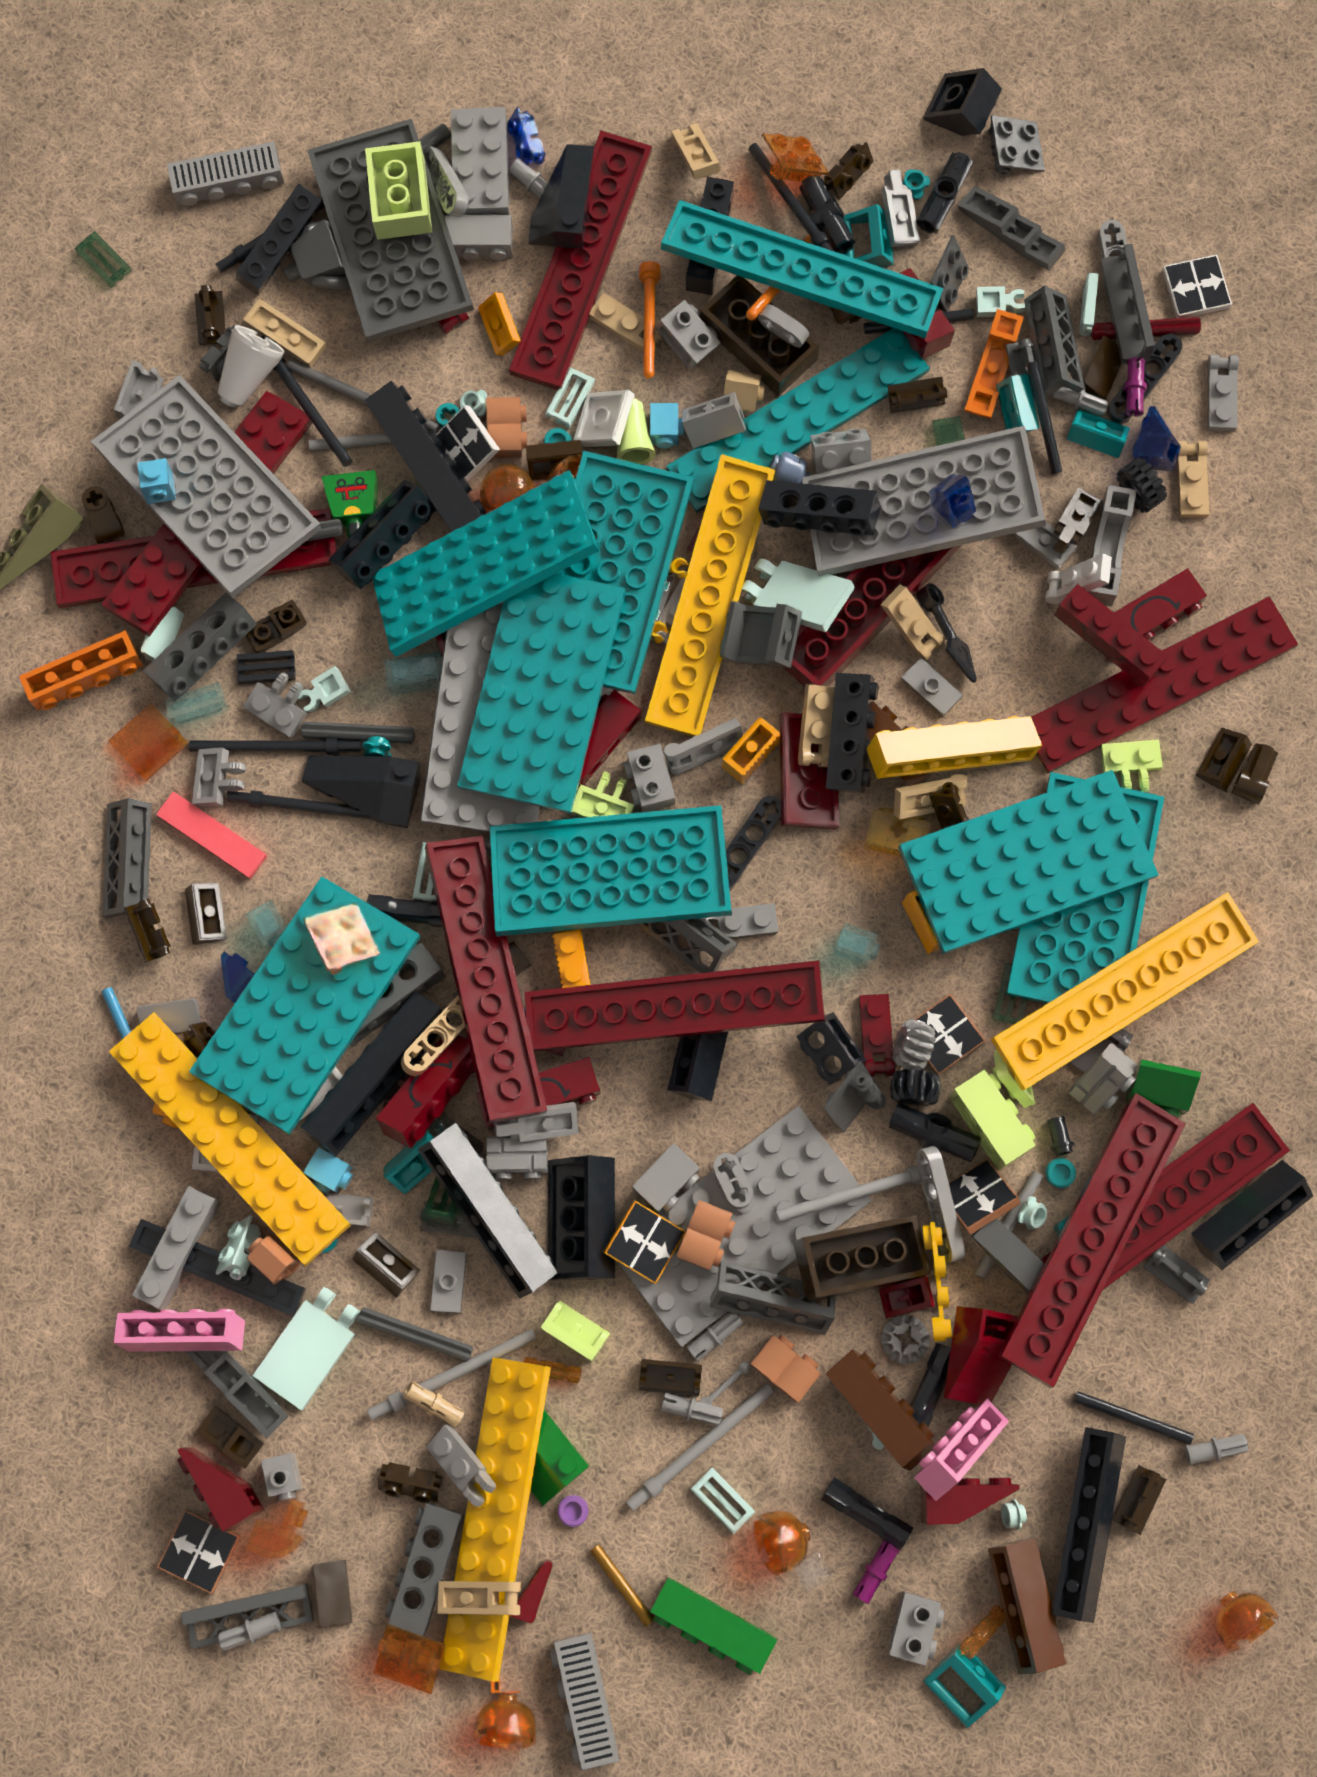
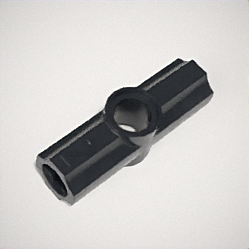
M961 152L951 153L940 177L935 180L933 190L917 219V225L922 231L929 234L938 233L950 208L955 204L956 197L973 166V161L969 159L968 155ZM940 191H947L950 194L943 195L940 193Z
M819 175L809 176L804 179L799 189L811 210L809 215L819 231L824 232L831 241L830 246L834 252L846 254L853 249L856 241L844 221L845 214L834 197L830 195L824 180Z
M902 1103L897 1104L889 1122V1128L917 1139L918 1144L922 1148L935 1146L939 1152H947L972 1163L981 1143V1137L953 1126L948 1117L939 1113L925 1114Z

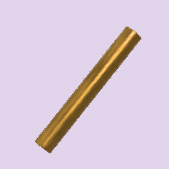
M601 1545L595 1546L590 1550V1553L643 1625L647 1627L654 1621V1617Z

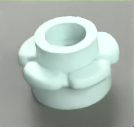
M1015 1499L1001 1506V1518L1004 1526L1007 1529L1015 1528L1020 1530L1022 1523L1026 1522V1510Z

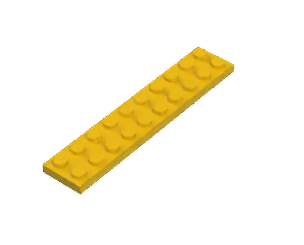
M721 454L688 567V575L684 581L644 723L691 737L701 734L722 661L720 646L724 635L726 616L729 611L730 602H738L762 519L758 508L766 480H773L775 470Z
M1227 892L990 1040L1003 1061L1007 1064L1020 1089L1025 1090L1259 941Z
M155 1012L109 1050V1053L305 1267L351 1226L240 1104L190 1074L189 1070L197 1058Z
M492 1357L476 1457L485 1466V1471L496 1484V1488L490 1493L482 1489L477 1482L474 1483V1486L485 1501L480 1507L473 1505L470 1501L467 1503L454 1581L515 1582L551 1367ZM499 1592V1605H505V1592ZM448 1614L439 1669L487 1681H498L509 1615Z

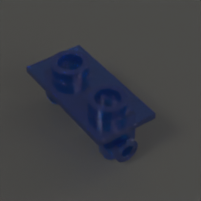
M516 107L507 122L508 132L512 135L515 144L516 156L527 166L532 161L537 165L542 164L545 161L546 153L541 139H531V137H537L539 134L534 117L528 111L521 112L520 108Z

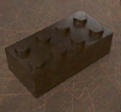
M737 275L700 309V319L706 326L708 325L715 330L718 340L753 374L761 375V381L779 397L817 361L819 345L808 337L801 347H795L765 328L758 320V317L755 320L747 319L746 312L762 293L744 277Z
M916 1215L802 1237L793 1243L807 1302L898 1284L931 1274Z

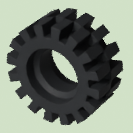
M1136 458L1117 472V481L1120 483L1119 487L1137 490L1134 506L1137 510L1140 509L1142 513H1147L1166 499V487L1161 484L1163 480L1158 478V472L1152 470L1151 464H1146L1144 459Z

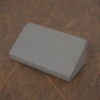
M195 998L137 1006L140 1024L155 1012L174 1034L183 1033L190 1029V1024L201 1022L199 1002Z

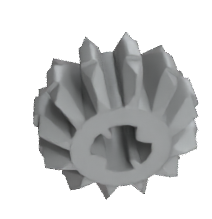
M909 1019L907 1022H904L901 1030L897 1031V1037L894 1040L895 1043L892 1049L893 1061L907 1070H920L924 1068L934 1050L933 1046L936 1041L934 1037L935 1029L920 1020Z

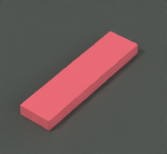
M174 791L156 814L166 823L250 880L267 858L264 852Z

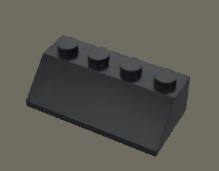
M585 1155L548 1160V1255L551 1257L553 1266L558 1272L549 1280L614 1279L615 1260L604 1254L603 1251L615 1233V1158Z

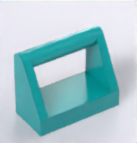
M878 204L846 214L844 221L851 234V224L869 223L872 253L855 259L879 267L894 265L885 211ZM854 248L843 255L854 258Z
M963 1641L923 1679V1682L966 1728L970 1727L998 1703L1006 1689V1686ZM950 1666L983 1700L971 1714L937 1679Z

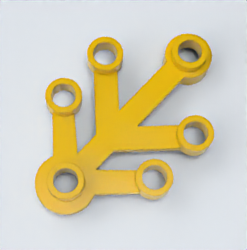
M930 1222V1225L923 1226L925 1250L932 1249L939 1317H932L934 1342L946 1341V1338H952L951 1320L944 1319L943 1308H949L948 1287H941L940 1279L946 1278L945 1256H938L937 1246L943 1245L941 1227L935 1228V1222Z

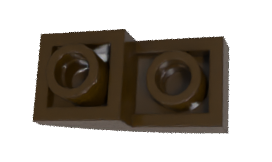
M292 599L268 611V616L257 621V625L245 636L255 653H262L294 635L306 626L307 622Z

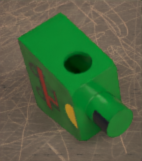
M375 470L322 476L333 520L339 519L341 525L346 526L348 538L377 509L379 483Z

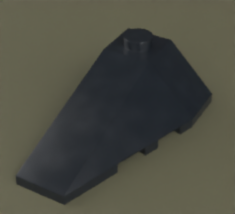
M566 145L531 216L529 245L584 248L594 146Z
M309 755L302 777V783L331 798L335 797L347 803L348 807L355 811L358 809L370 815L374 821L408 828L421 780L419 762L379 756Z

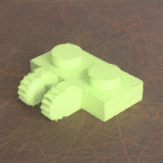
M1159 740L1102 744L1100 747L1103 773L1113 770L1114 774L1120 773L1123 788H1132L1129 772H1138L1139 788L1141 792H1148L1149 777L1147 771L1161 770L1163 767Z
M603 772L596 790L580 784L572 814L585 818L632 813L634 804L621 800L627 780L621 778L617 782L613 796L604 793L606 786L610 782V773Z
M995 1050L993 1054L995 1067H993L994 1076L1000 1084H1004L1010 1097L1017 1099L1024 1108L1034 1105L1035 1100L1032 1086L1021 1090L1007 1064L1003 1061L998 1051Z

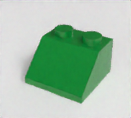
M1141 1059L1137 1063L1138 1068L1132 1074L1136 1080L1127 1089L1125 1102H1128L1129 1098L1134 1093H1137L1176 1118H1179L1180 1114L1184 1115L1189 1112L1201 1072Z

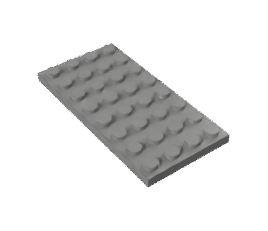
M180 375L91 441L93 447L232 598L322 529L320 523ZM166 458L173 473L176 500L147 504L140 488L138 462Z
M1025 426L810 475L802 479L803 484L876 490L881 505L874 535L855 536L850 533H826L822 530L810 529L819 576L825 574L832 575L1046 526Z
M499 603L446 631L420 822L490 833V826L538 821L539 806L469 791L457 786L503 603Z
M797 1106L734 1154L740 1161L753 1190V1198L748 1206L739 1209L734 1208L728 1203L713 1170L688 1191L678 1197L679 1201L668 1212L662 1209L657 1214L687 1231L699 1200L733 1213L730 1220L736 1223L730 1238L723 1237L719 1248L725 1250L721 1261L778 1274L797 1259L793 1245L794 1242L802 1237L832 1232L872 1200L869 1196H865L780 1223L776 1221L774 1212L859 1186V1183L805 1113ZM725 1161L718 1168L720 1173L725 1171L730 1180L734 1178L732 1168L735 1166L734 1162L728 1163ZM737 1182L732 1183L735 1193L731 1195L732 1199H739L740 1202H744V1196L748 1191L746 1189L741 1190ZM683 1238L656 1284L619 1263L681 1348L704 1331L707 1326H710L728 1312L710 1307V1299L717 1286L718 1267L712 1265L710 1271L676 1258ZM726 1273L725 1282L737 1285L742 1282L737 1275ZM756 1281L754 1282V1284L757 1288H759L763 1284H765V1282Z

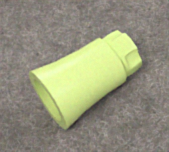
M633 398L620 445H617V459L637 464H646L653 460L656 454L650 439L643 404Z

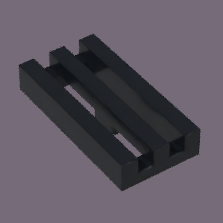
M293 650L236 654L239 685L275 682L276 678L281 674L245 676V672L289 669V672H285L289 677L288 681L296 680L295 653ZM289 659V661L286 662L244 665V662Z

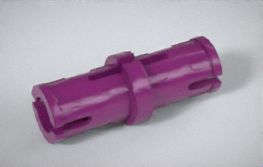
M1133 357L1127 360V382L1124 384V391L1127 393L1125 414L1132 416V411H1134V417H1138L1144 414L1143 398L1144 392L1147 389V383L1144 382L1145 359L1139 358V363H1137V357Z
M883 1540L870 1564L866 1563L864 1567L866 1571L852 1594L865 1603L870 1604L882 1580L886 1581L888 1577L886 1573L900 1550Z

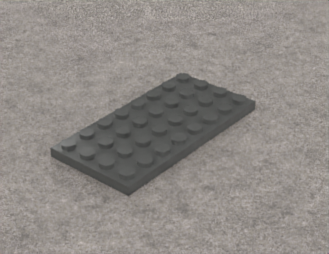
M412 119L307 150L367 342L474 310L426 160L425 167L432 233L377 240L372 223L365 149L419 142Z

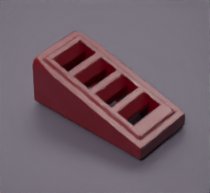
M545 1559L517 1599V1605H520V1615L509 1616L531 1624L532 1622L534 1623L553 1567L551 1560Z

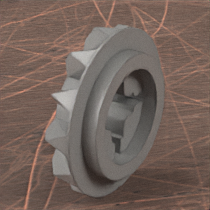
M900 1315L891 1319L885 1325L881 1335V1343L884 1352L890 1359L900 1364H911L917 1362L926 1354L929 1348L930 1335L924 1323L914 1316ZM908 1327H911L910 1338L918 1342V1345L908 1344L903 1352H901V1341L894 1337L893 1334L903 1335L908 1330Z

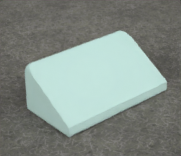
M174 606L150 637L148 635L145 636L140 650L146 660L154 661L175 641L184 614Z

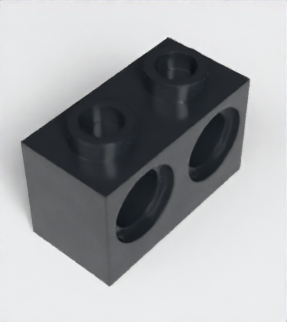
M834 1012L825 1015V1022H815L796 1036L800 1041L802 1051L811 1057L817 1066L819 1076L827 1081L829 1085L845 1078L848 1071L854 1068L859 1061L862 1064L867 1061ZM818 1032L824 1036V1044L819 1041ZM835 1056L841 1061V1069L835 1064Z

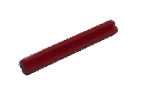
M1199 317L1149 320L1153 337L1167 334H1198L1201 330V319ZM1094 323L1091 331L1092 339L1102 340L1103 335L1110 339H1116L1113 323Z

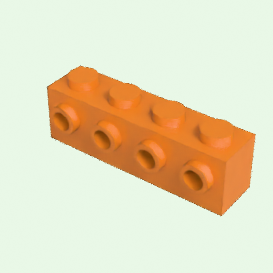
M125 630L24 673L19 678L29 702L37 711L49 710L57 706V702L67 698H78L84 694L85 690L92 687H103L109 684L111 679L120 675H131L143 664L132 639Z

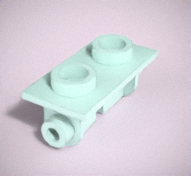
M250 1215L240 1222L236 1221L230 1227L227 1234L229 1240L218 1256L219 1265L215 1274L218 1275L227 1270L230 1272V1277L235 1280H240L246 1275L250 1262L247 1260L249 1255L243 1251L245 1250L250 1254L248 1248L257 1238L261 1237L259 1226L250 1224L253 1216Z

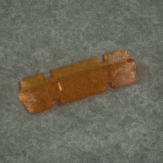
M525 1357L524 1363L551 1367L549 1375L551 1379L561 1381L567 1379V1382L576 1384L580 1382L582 1375L580 1367L571 1365L566 1367V1364L541 1360L540 1362L538 1359Z
M995 1605L988 1612V1615L970 1632V1636L961 1642L959 1650L967 1658H973L979 1651L978 1649L982 1648L997 1631V1628L1001 1627L1005 1622L1003 1609L1000 1606Z

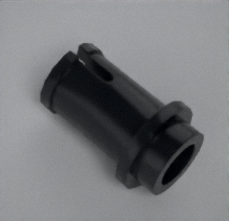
M1065 1116L1047 1120L1053 1143L1051 1151H1055L1056 1156L1072 1153V1147L1075 1145L1074 1142L1070 1141Z

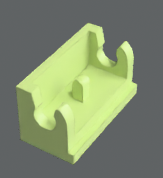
M561 1301L556 1303L541 1326V1329L592 1362L610 1335L608 1331Z

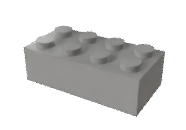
M506 107L451 109L452 168L468 195V207L464 215H510Z

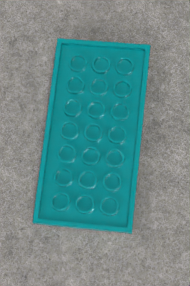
M583 451L575 481L599 551L558 573L626 588L603 687L635 695L692 491L694 477Z
M570 470L555 476L548 482L529 490L514 500L504 503L497 509L478 517L463 527L455 529L446 536L380 569L372 577L389 648L395 657L599 551L575 478Z
M556 573L504 600L457 785L458 788L572 814L626 588Z
M1113 770L913 839L898 846L942 955L1155 879L1159 875Z
M1050 772L1046 793L1084 779ZM1120 787L1153 861L1164 796ZM1149 881L1019 927L1006 995L1047 1004L1136 949Z
M721 805L490 826L496 936L732 915Z
M321 876L189 1070L190 1074L290 1135L420 940V934Z

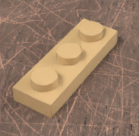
M260 298L243 318L245 325L260 335L271 339L284 351L310 368L327 348L326 342Z

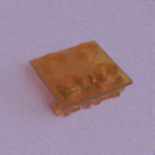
M762 133V137L777 159L775 165L773 164L770 168V174L775 179L802 182L809 176L819 175L821 177V175L829 174L822 163V159L811 146V142L805 137H790L779 133Z
M152 703L108 740L145 781L151 778L189 744Z
M356 903L303 919L318 950V954L325 965L326 971H330L332 975L340 973L343 970L342 966L380 955Z
M387 1624L383 1639L380 1640L377 1648L379 1654L374 1674L432 1694L445 1644Z

